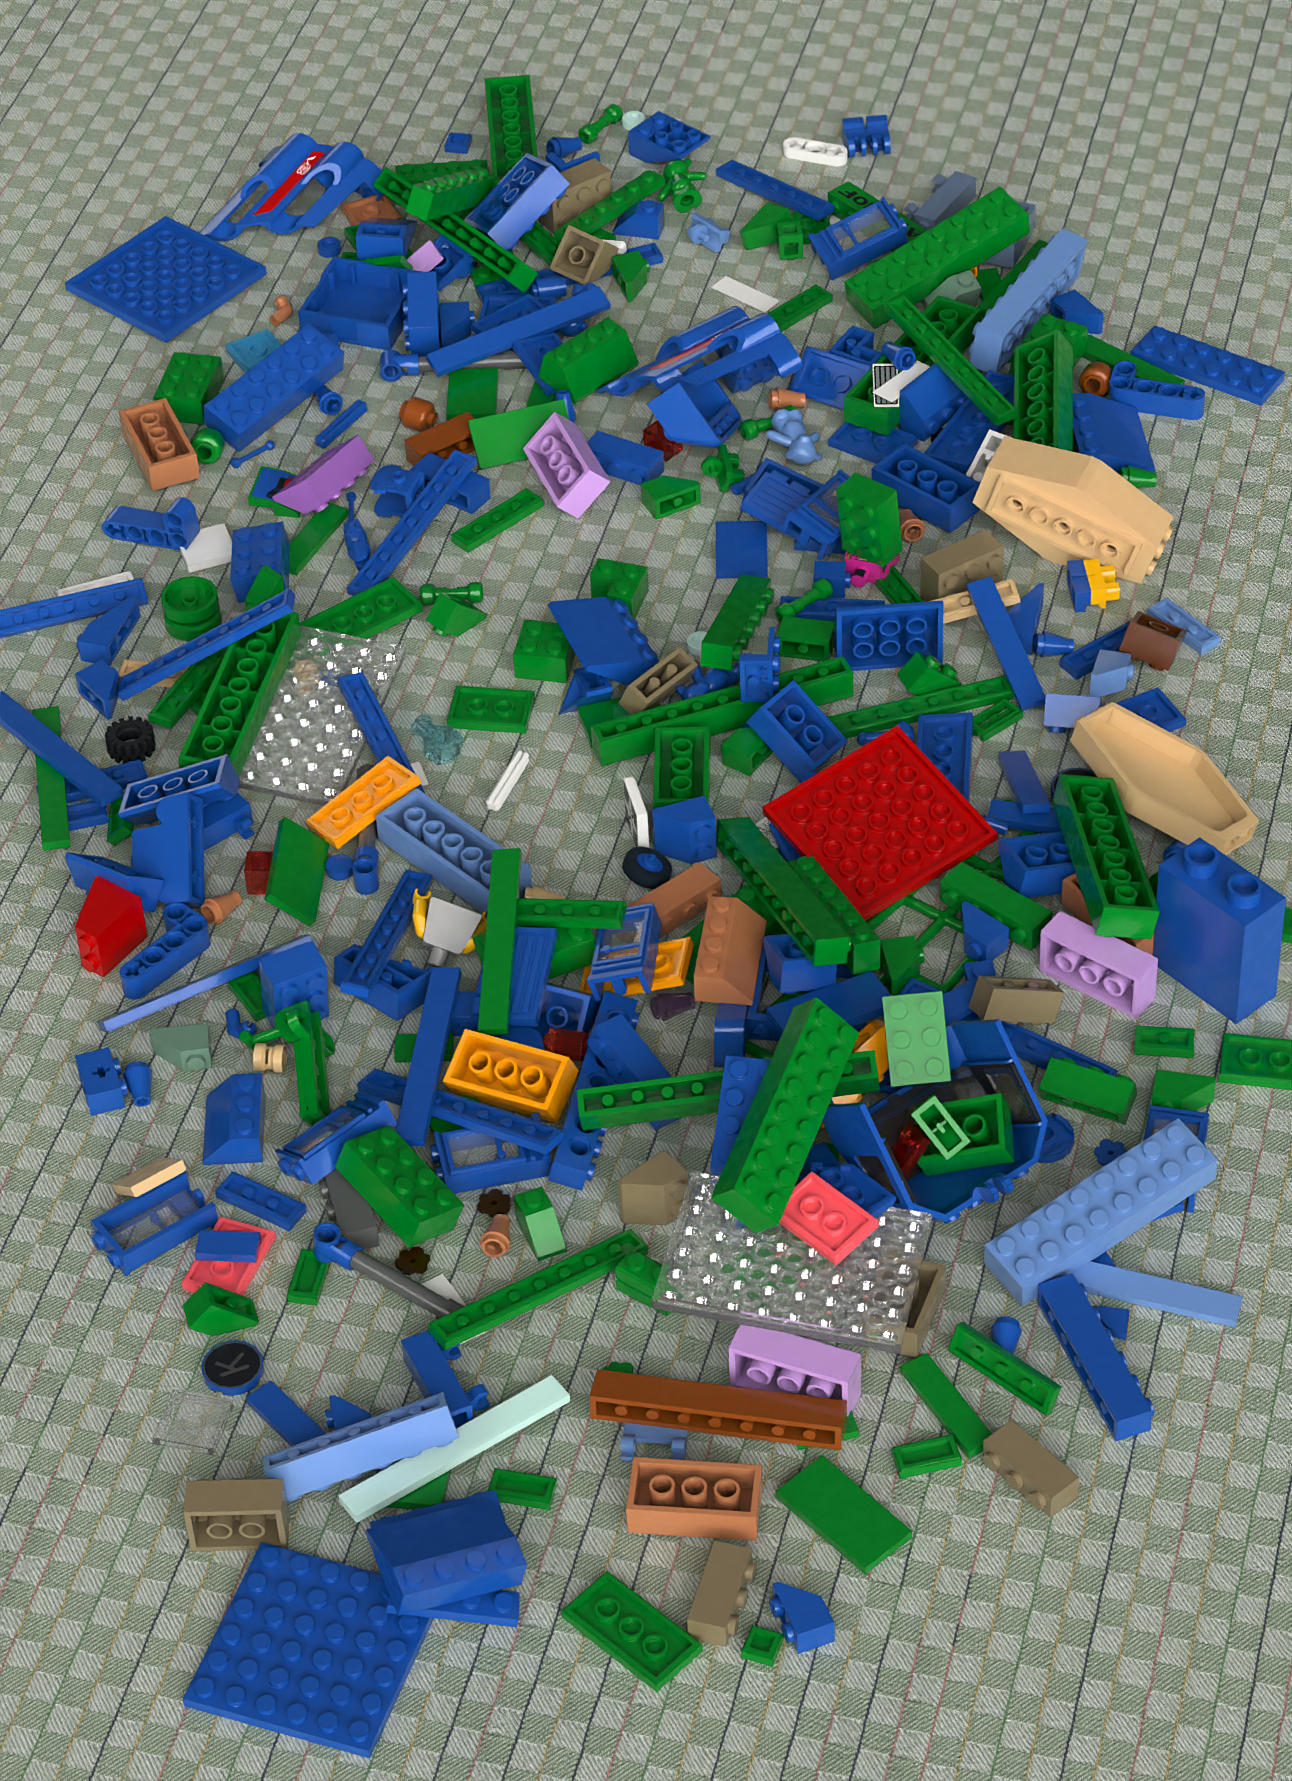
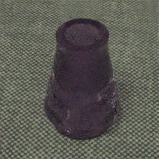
M692 992L657 993V996L651 998L650 1005L654 1018L666 1021L685 1011L695 1009L696 1003Z

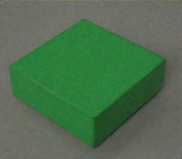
M752 1625L741 1650V1658L773 1667L783 1644L784 1634Z

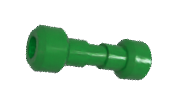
M610 104L604 109V114L598 121L592 124H585L579 129L580 139L586 144H591L598 138V133L604 127H607L609 124H616L622 119V109L616 104Z
M788 405L782 407L781 409L791 411L796 409V407L793 405ZM773 415L756 421L753 419L742 421L740 424L742 437L748 441L757 438L760 432L772 427Z
M820 578L812 584V589L804 593V596L801 598H797L791 603L784 602L776 607L775 615L778 621L781 623L783 616L796 617L809 604H813L817 600L825 601L833 595L831 583L825 578Z
M470 582L466 587L449 589L446 587L435 588L433 584H423L420 587V600L423 605H434L439 594L443 593L460 600L468 599L470 603H481L483 601V584L480 582Z

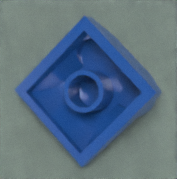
M442 234L433 243L444 259L429 271H436L439 291L454 279L467 277L474 267L473 257Z

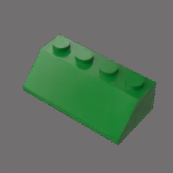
M607 317L544 354L538 377L556 391L569 390L572 403L576 404L637 367L639 361L626 330Z

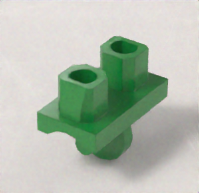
M721 444L717 447L718 455L708 456L701 463V469L705 476L716 478L720 492H727L729 485L742 481L745 474L743 469H737L740 461L739 455L728 453L726 445Z

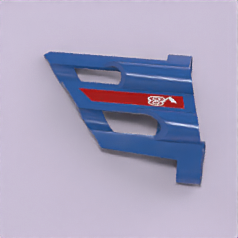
M292 134L283 145L274 147L259 163V169L199 233L215 241H229L237 238L250 226L265 225L267 230L276 234L293 233L299 230L301 226L314 228L353 192L360 194L362 198L377 195L375 199L379 201L384 194L372 185L382 170L372 161L364 158L362 151L352 143L339 142L335 146L317 144L313 138L306 134ZM314 178L327 189L304 215L294 216L286 213L285 209ZM262 182L268 185L269 190L238 223L227 221Z
M732 306L669 338L660 348L655 361L597 390L599 394L609 392L612 395L623 397L652 382L664 392L678 382H681L684 388L689 386L696 388L760 359H764L766 365L769 364L776 377L780 376L784 379L802 370L803 363L793 345L780 332L777 323L769 314L761 313L753 318H749L740 307ZM728 344L732 353L722 357L725 345ZM714 350L720 358L687 376H684L678 369Z

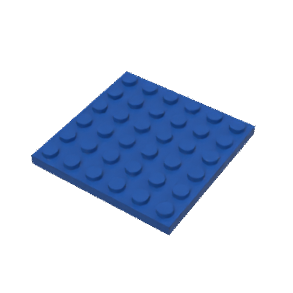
M165 216L66 281L65 285L67 291L167 343L261 279L267 272L266 266Z
M261 1542L183 1697L184 1706L370 1758L434 1618L410 1615L398 1616L397 1614L386 1613L387 1587L382 1574Z

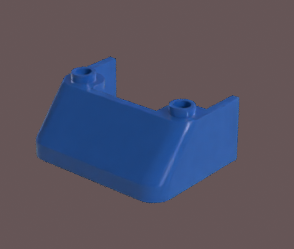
M701 359L682 372V374L687 376L705 367L706 364ZM716 379L696 388L692 386L684 388L681 382H678L647 403L662 425L666 438L676 443L717 448L734 433L742 422L739 412Z

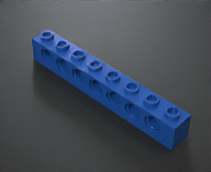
M604 991L594 1027L599 1023L622 1014L635 1030L640 1013L635 1012L638 1000ZM589 1046L563 1127L564 1140L558 1144L548 1181L581 1191L585 1180H592L596 1163L591 1162L592 1157L598 1159L603 1141L597 1139L599 1135L605 1136L607 1128L583 1131L579 1118L576 1090L618 1084Z

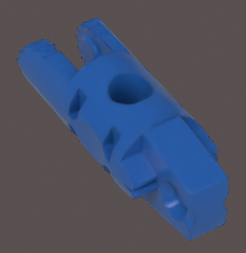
M355 519L344 523V541L349 557L355 561L356 568L360 571L369 560L371 549L365 530L359 520Z

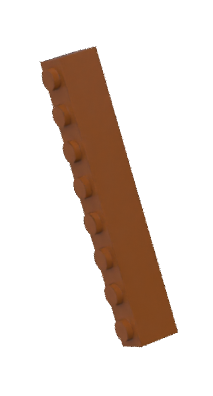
M597 1369L589 1396L590 1419L841 1450L847 1424L846 1400Z

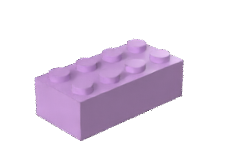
M556 412L550 416L523 448L556 506L576 518H579L589 508L592 502L611 482L577 425Z
M1059 911L1041 930L1040 972L1135 1019L1154 1001L1158 958L1113 936L1103 937L1096 935L1093 926L1062 911Z
M741 1321L729 1346L730 1386L846 1400L847 1416H849L851 1410L853 1413L861 1395V1354L849 1349L827 1345L818 1340L796 1336L790 1332L769 1328L760 1323Z

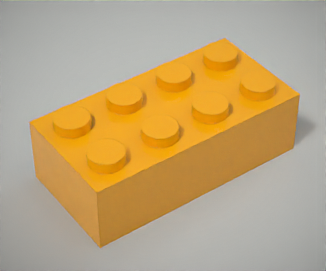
M465 1029L443 1082L454 1095L469 1096L477 1099L479 1102L528 1116L539 1112L540 1119L558 1124L579 1070L569 1057Z

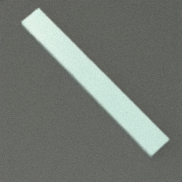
M550 1375L458 1427L459 1438L453 1440L449 1445L427 1449L414 1458L405 1457L338 1495L339 1502L353 1520L358 1523L570 1402V1395Z

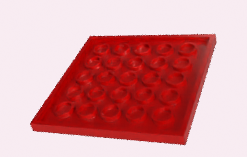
M898 725L762 807L763 814L801 857L813 856L865 921L998 840V833Z

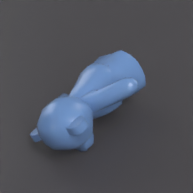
M781 409L772 417L771 423L775 431L769 430L766 436L770 440L788 447L785 457L791 459L797 465H807L814 460H821L823 455L816 452L814 446L820 439V433L814 432L806 435L801 411L797 409L791 411Z

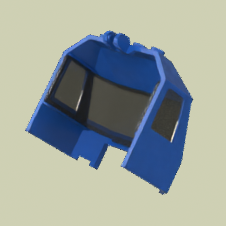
M1000 1019L953 1022L946 1025L952 1082L903 1086L866 1108L865 1103L834 1104L831 1099L822 1120L834 1146L848 1164H854L896 1196L895 1203L887 1211L929 1221L950 1223L961 1216L959 1212L966 1208L976 1207L984 1200L987 1203L998 1201L1000 1198L999 1191L1002 1194H1008L1013 1191L1014 1185L1011 1179L1025 1176L1029 1173L1028 1168L1038 1162L1048 1120ZM1002 1093L1011 1108L1015 1162L926 1176L917 1163L915 1122L910 1115L914 1107L921 1105L933 1094L940 1103Z

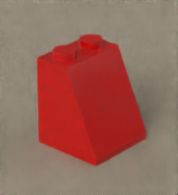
M100 876L94 878L75 925L81 964L87 971L105 977L148 937L141 897Z

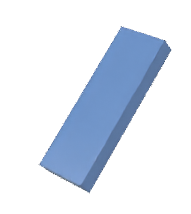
M1167 597L1147 608V615L1187 630L1183 642L1200 655L1221 644V636Z

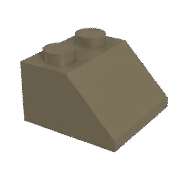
M568 225L549 269L583 285L593 283L609 271L612 265L611 257L616 256L619 248Z
M665 1150L617 1180L620 1221L624 1224L668 1225L675 1219L683 1217L689 1211L688 1171Z

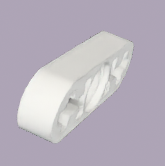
M796 137L788 138L783 142V154L790 159L836 167L843 166L848 162V150L842 145Z

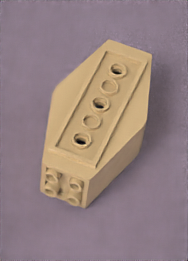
M1004 436L988 464L972 502L1035 552L1053 563L1067 566V561L1099 559L1100 566L1114 565L1116 578L1142 583L1146 574L1151 576L1157 564L1153 559H1160L1166 545L1162 541L1167 543L1173 532V528L1169 527L1173 516L1103 461L1093 456Z

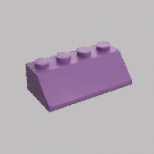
M359 435L324 452L272 498L275 502L303 514L313 510L318 513L329 505L328 500L332 501L342 494L341 489L344 490L356 482L355 477L359 478L369 471L367 466L374 461V458Z

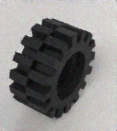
M128 716V720L125 721L123 717L119 719L120 723L114 721L111 723L112 727H107V732H105L107 751L111 759L115 758V762L120 763L122 760L124 764L139 759L143 762L146 760L145 756L150 758L152 752L155 751L156 744L153 727L146 719L142 722L141 717L133 720V716ZM130 739H136V740H134V741L125 742V741L130 740Z

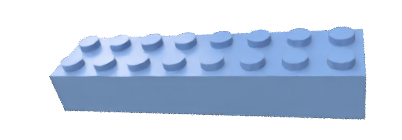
M1062 228L1056 236L1053 235L1045 248L1042 247L1037 258L1029 262L1025 272H1020L1014 285L1010 284L1005 295L997 299L995 307L988 309L982 322L978 321L973 329L975 339L969 348V354L971 355L970 363L975 368L987 373L989 370L999 372L1015 352V347L1022 344L1023 339L1042 314L1048 315L1051 311V299L1066 293L1079 278L1088 239Z
M1178 1118L985 1244L984 1264L1023 1307L1038 1297L1039 1283L1071 1274L1216 1179L1217 1158Z

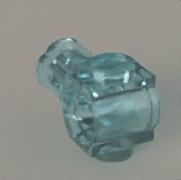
M425 714L418 716L411 725L412 733L423 739L424 753L430 761H434L437 765L446 764L454 761L457 755L460 754V746L464 744L463 737L459 731L453 730L449 725H435L432 718Z

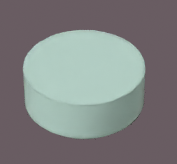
M629 111L622 116V126L626 130H631L643 122L645 116L639 111Z
M698 631L688 636L687 649L691 654L701 656V643L707 632Z

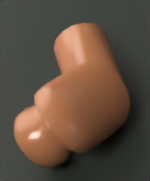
M281 295L274 300V303L277 305V312L269 317L270 322L274 326H278L292 314L291 303L287 301L285 295Z

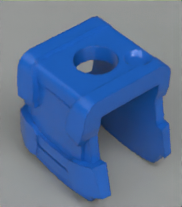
M393 464L381 467L374 475L370 484V489L374 491V494H381L374 506V512L377 513V516L391 518L392 515H396L402 518L426 487L424 472L420 470H404L400 466Z

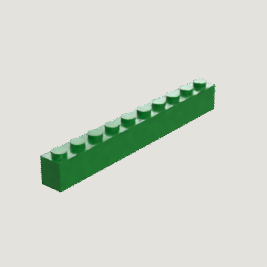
M385 167L372 186L406 210L413 185ZM454 213L427 221L418 218L523 293L527 291L538 275L536 271Z
M844 656L775 674L779 675V691H774V696L794 680L817 706L853 697V671ZM739 684L591 725L593 751L601 766L655 752V727H710V736L731 731L747 725V721L767 702H741Z
M749 817L718 819L717 847L813 966L847 963V954L851 950L849 935L845 933L839 923L830 915L829 911L814 896L808 886L804 884L798 874L794 872L788 862L784 860L778 850L769 842V839L760 831L759 827Z
M875 1050L851 1053L833 1097L880 1091ZM724 1070L576 1090L582 1129L585 1131L718 1113Z

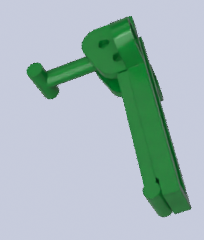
M306 1000L280 1010L276 1014L274 1021L276 1027L254 1035L244 1030L239 1034V1039L253 1052L256 1043H266L283 1037L294 1046L300 1105L299 1116L310 1126H313L330 1113L325 1057L335 1054V1045L331 1036L322 1028L321 1013L318 1010L311 1013L310 1003Z

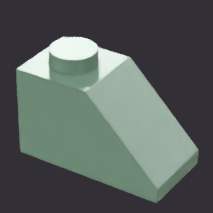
M971 270L948 277L924 299V303L928 307L939 295L975 307L978 304L981 286Z
M208 1023L150 1029L153 1051L161 1058L182 1071L212 1068V1047Z

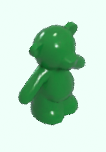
M689 158L684 161L680 159L672 160L659 173L665 176L667 183L657 196L658 201H664L672 192L673 205L676 211L680 213H686L691 208L698 207L702 203V197L691 181H701L707 177L704 172H689L688 167L692 164Z

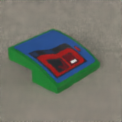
M261 466L248 496L249 506L273 508L274 516L299 518L301 512L275 502L272 498L297 475L284 470Z

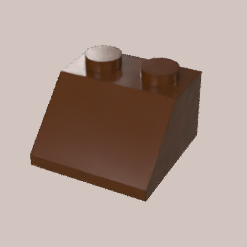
M1138 611L1129 623L1119 651L1132 654L1131 660L1139 661L1141 659L1148 662L1149 666L1155 670L1163 671L1165 669L1169 671L1187 630Z

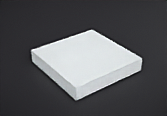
M224 523L200 529L199 534L188 549L184 550L185 548L180 547V553L189 573L231 562L232 540Z

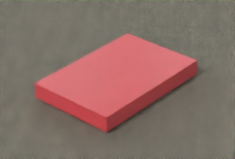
M812 1171L794 1187L779 1222L835 1266L879 1227V1222L875 1217Z
M220 1217L212 1231L260 1232L261 1241L257 1262L202 1261L195 1259L181 1282L183 1290L195 1293L206 1282L243 1296L276 1239L275 1231Z

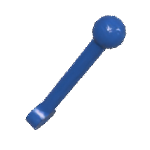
M267 441L265 446L239 459L237 457L233 458L231 466L237 469L241 466L242 462L266 450H273L275 447L274 442Z
M354 492L346 494V499L349 502V519L347 522L355 520L354 501L357 498Z

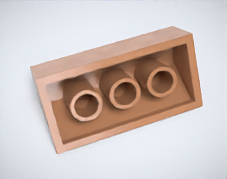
M709 896L694 972L695 1001L753 1005L767 921L738 898Z

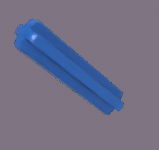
M356 400L315 437V444L322 449L330 445L367 411L366 402Z

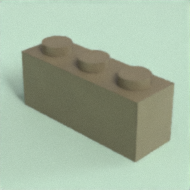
M678 647L628 685L619 704L630 715L655 708L674 694L678 686L687 684L699 664L681 647Z
M978 976L969 1008L978 1015L980 1020L1000 1019V1021L1010 1024L1028 1022L1033 1025L1054 1023L1064 991L1049 979Z
M1012 1420L984 1440L983 1461L986 1466L1006 1479L1008 1485L1013 1490L1021 1492L1028 1498L1035 1509L1042 1510L1051 1518L1078 1497L1079 1477Z
M714 1540L687 1618L688 1634L697 1641L727 1647L730 1635H736L739 1626V1616L737 1614L739 1608L744 1609L748 1598V1589L746 1587L748 1582L754 1581L757 1570V1563L752 1561V1548Z

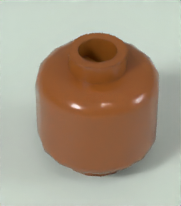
M1100 361L1088 364L1082 371L1079 379L1082 392L1100 397L1105 395L1109 391V380L1112 374L1111 368L1106 363Z
M412 397L408 401L405 400L399 412V418L402 420L403 426L418 432L434 427L438 417L434 404L418 397Z

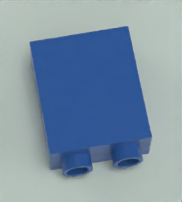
M1199 837L1159 865L1156 902L1160 913L1154 929L1153 956L1158 958L1159 969L1237 1024L1276 996L1286 897Z

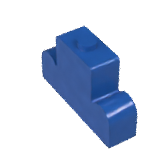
M187 792L167 796L158 803L156 815L161 824L137 829L132 832L131 863L134 869L164 880L159 900L162 903L168 905L180 902L191 909L198 908L205 901L203 799Z

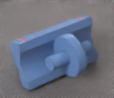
M697 212L692 213V224L687 232L690 240L695 244L701 243L715 253L720 252L722 244H727L729 241L730 230L725 227L721 228L715 224L714 220L705 218Z

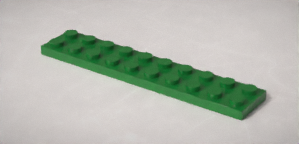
M391 577L299 622L301 636L281 681L292 677L293 668L301 662L307 661L318 664L422 612V603L398 580ZM212 682L190 707L197 716Z

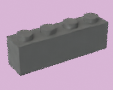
M334 1169L322 1178L323 1181L319 1182L322 1199L328 1198L329 1203L325 1204L328 1220H334L335 1225L341 1231V1235L362 1246L363 1249L378 1247L377 1225L371 1206L337 1169Z

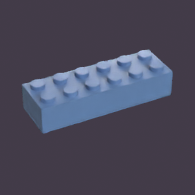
M418 788L376 815L378 839L426 874L432 875L433 879L481 913L487 912L492 850L504 849ZM523 861L521 862L519 898L524 897L526 887H532L531 867Z

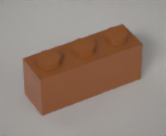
M465 412L405 439L406 460L414 466L428 453L447 460L454 450L466 454L473 452L474 448L467 422L475 418L469 412Z

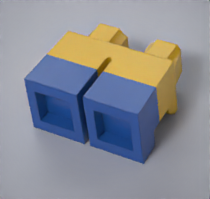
M1099 559L1067 561L1066 581L1075 613L1085 612L1087 605L1098 604L1100 608L1106 609V601L1120 599V586L1118 582H1115L1114 565L1100 566Z

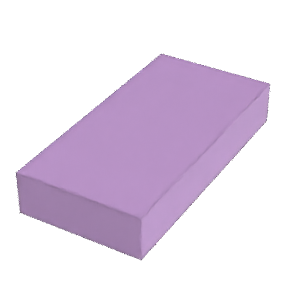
M429 240L411 255L407 261L412 265L413 270L429 272L444 258L435 244Z

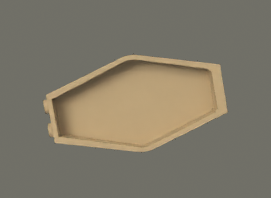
M1114 702L1104 707H1098L1093 713L1086 717L1081 716L1074 723V732L1070 739L1071 743L1098 777L1114 779L1122 805L1127 813L1186 845L1191 844L1200 837L1225 855L1251 840L1259 819L1208 755L1198 747Z

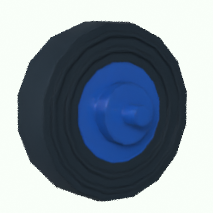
M639 846L630 849L626 853L622 864L624 873L631 881L648 889H656L670 880L672 874V866L667 858L658 851L647 847Z

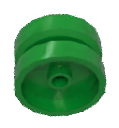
M183 577L170 582L163 589L161 601L166 631L172 637L183 641H191L221 625L222 619L217 587L212 581L203 577Z

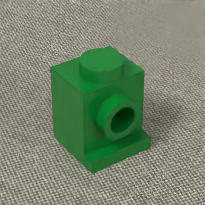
M800 221L776 223L779 259L793 260L803 258V233Z

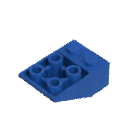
M658 111L628 131L629 155L645 163L681 160L710 140L711 136Z
M369 218L360 222L356 233L357 260L402 255L406 258L417 221Z

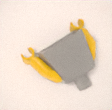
M418 888L415 889L412 899L414 904L412 918L416 935L422 939L421 944L432 948L427 964L434 967H443L447 955L459 958L461 953L469 954L475 950L472 937L486 932L487 920L485 915L487 912L484 911L482 914H478L433 896L431 897V891L427 892V896L422 897L418 894Z

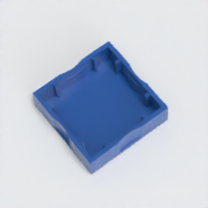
M333 256L322 273L318 285L310 292L298 311L300 330L309 323L322 334L326 331L337 334L339 342L390 350L404 329L403 320L408 317L404 316L403 301L408 299L403 296V283H407V273L422 271L392 266H378L363 261Z

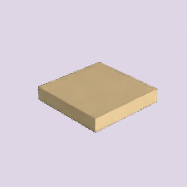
M162 1157L112 1184V1187L118 1195L138 1197L183 1173L186 1167L181 1159Z

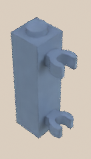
M955 171L948 179L943 175L937 174L932 179V182L939 184L932 189L934 194L920 208L914 203H908L904 210L910 213L906 217L926 230L931 229L965 208L976 197V177Z

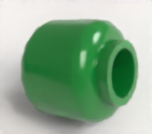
M202 428L193 437L191 445L197 454V461L203 464H212L220 458L224 450L225 441L221 433L216 429Z

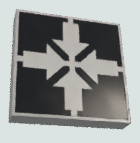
M624 778L625 812L630 832L636 847L649 848L648 815L635 778Z

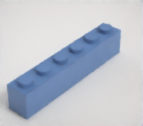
M444 1392L266 1455L262 1457L267 1478L284 1479L287 1502L297 1500L305 1493L314 1490H325L333 1483L341 1480L356 1479L366 1471L375 1468H386L392 1462L402 1458L417 1457L427 1449L447 1446L453 1440L458 1439L459 1436Z

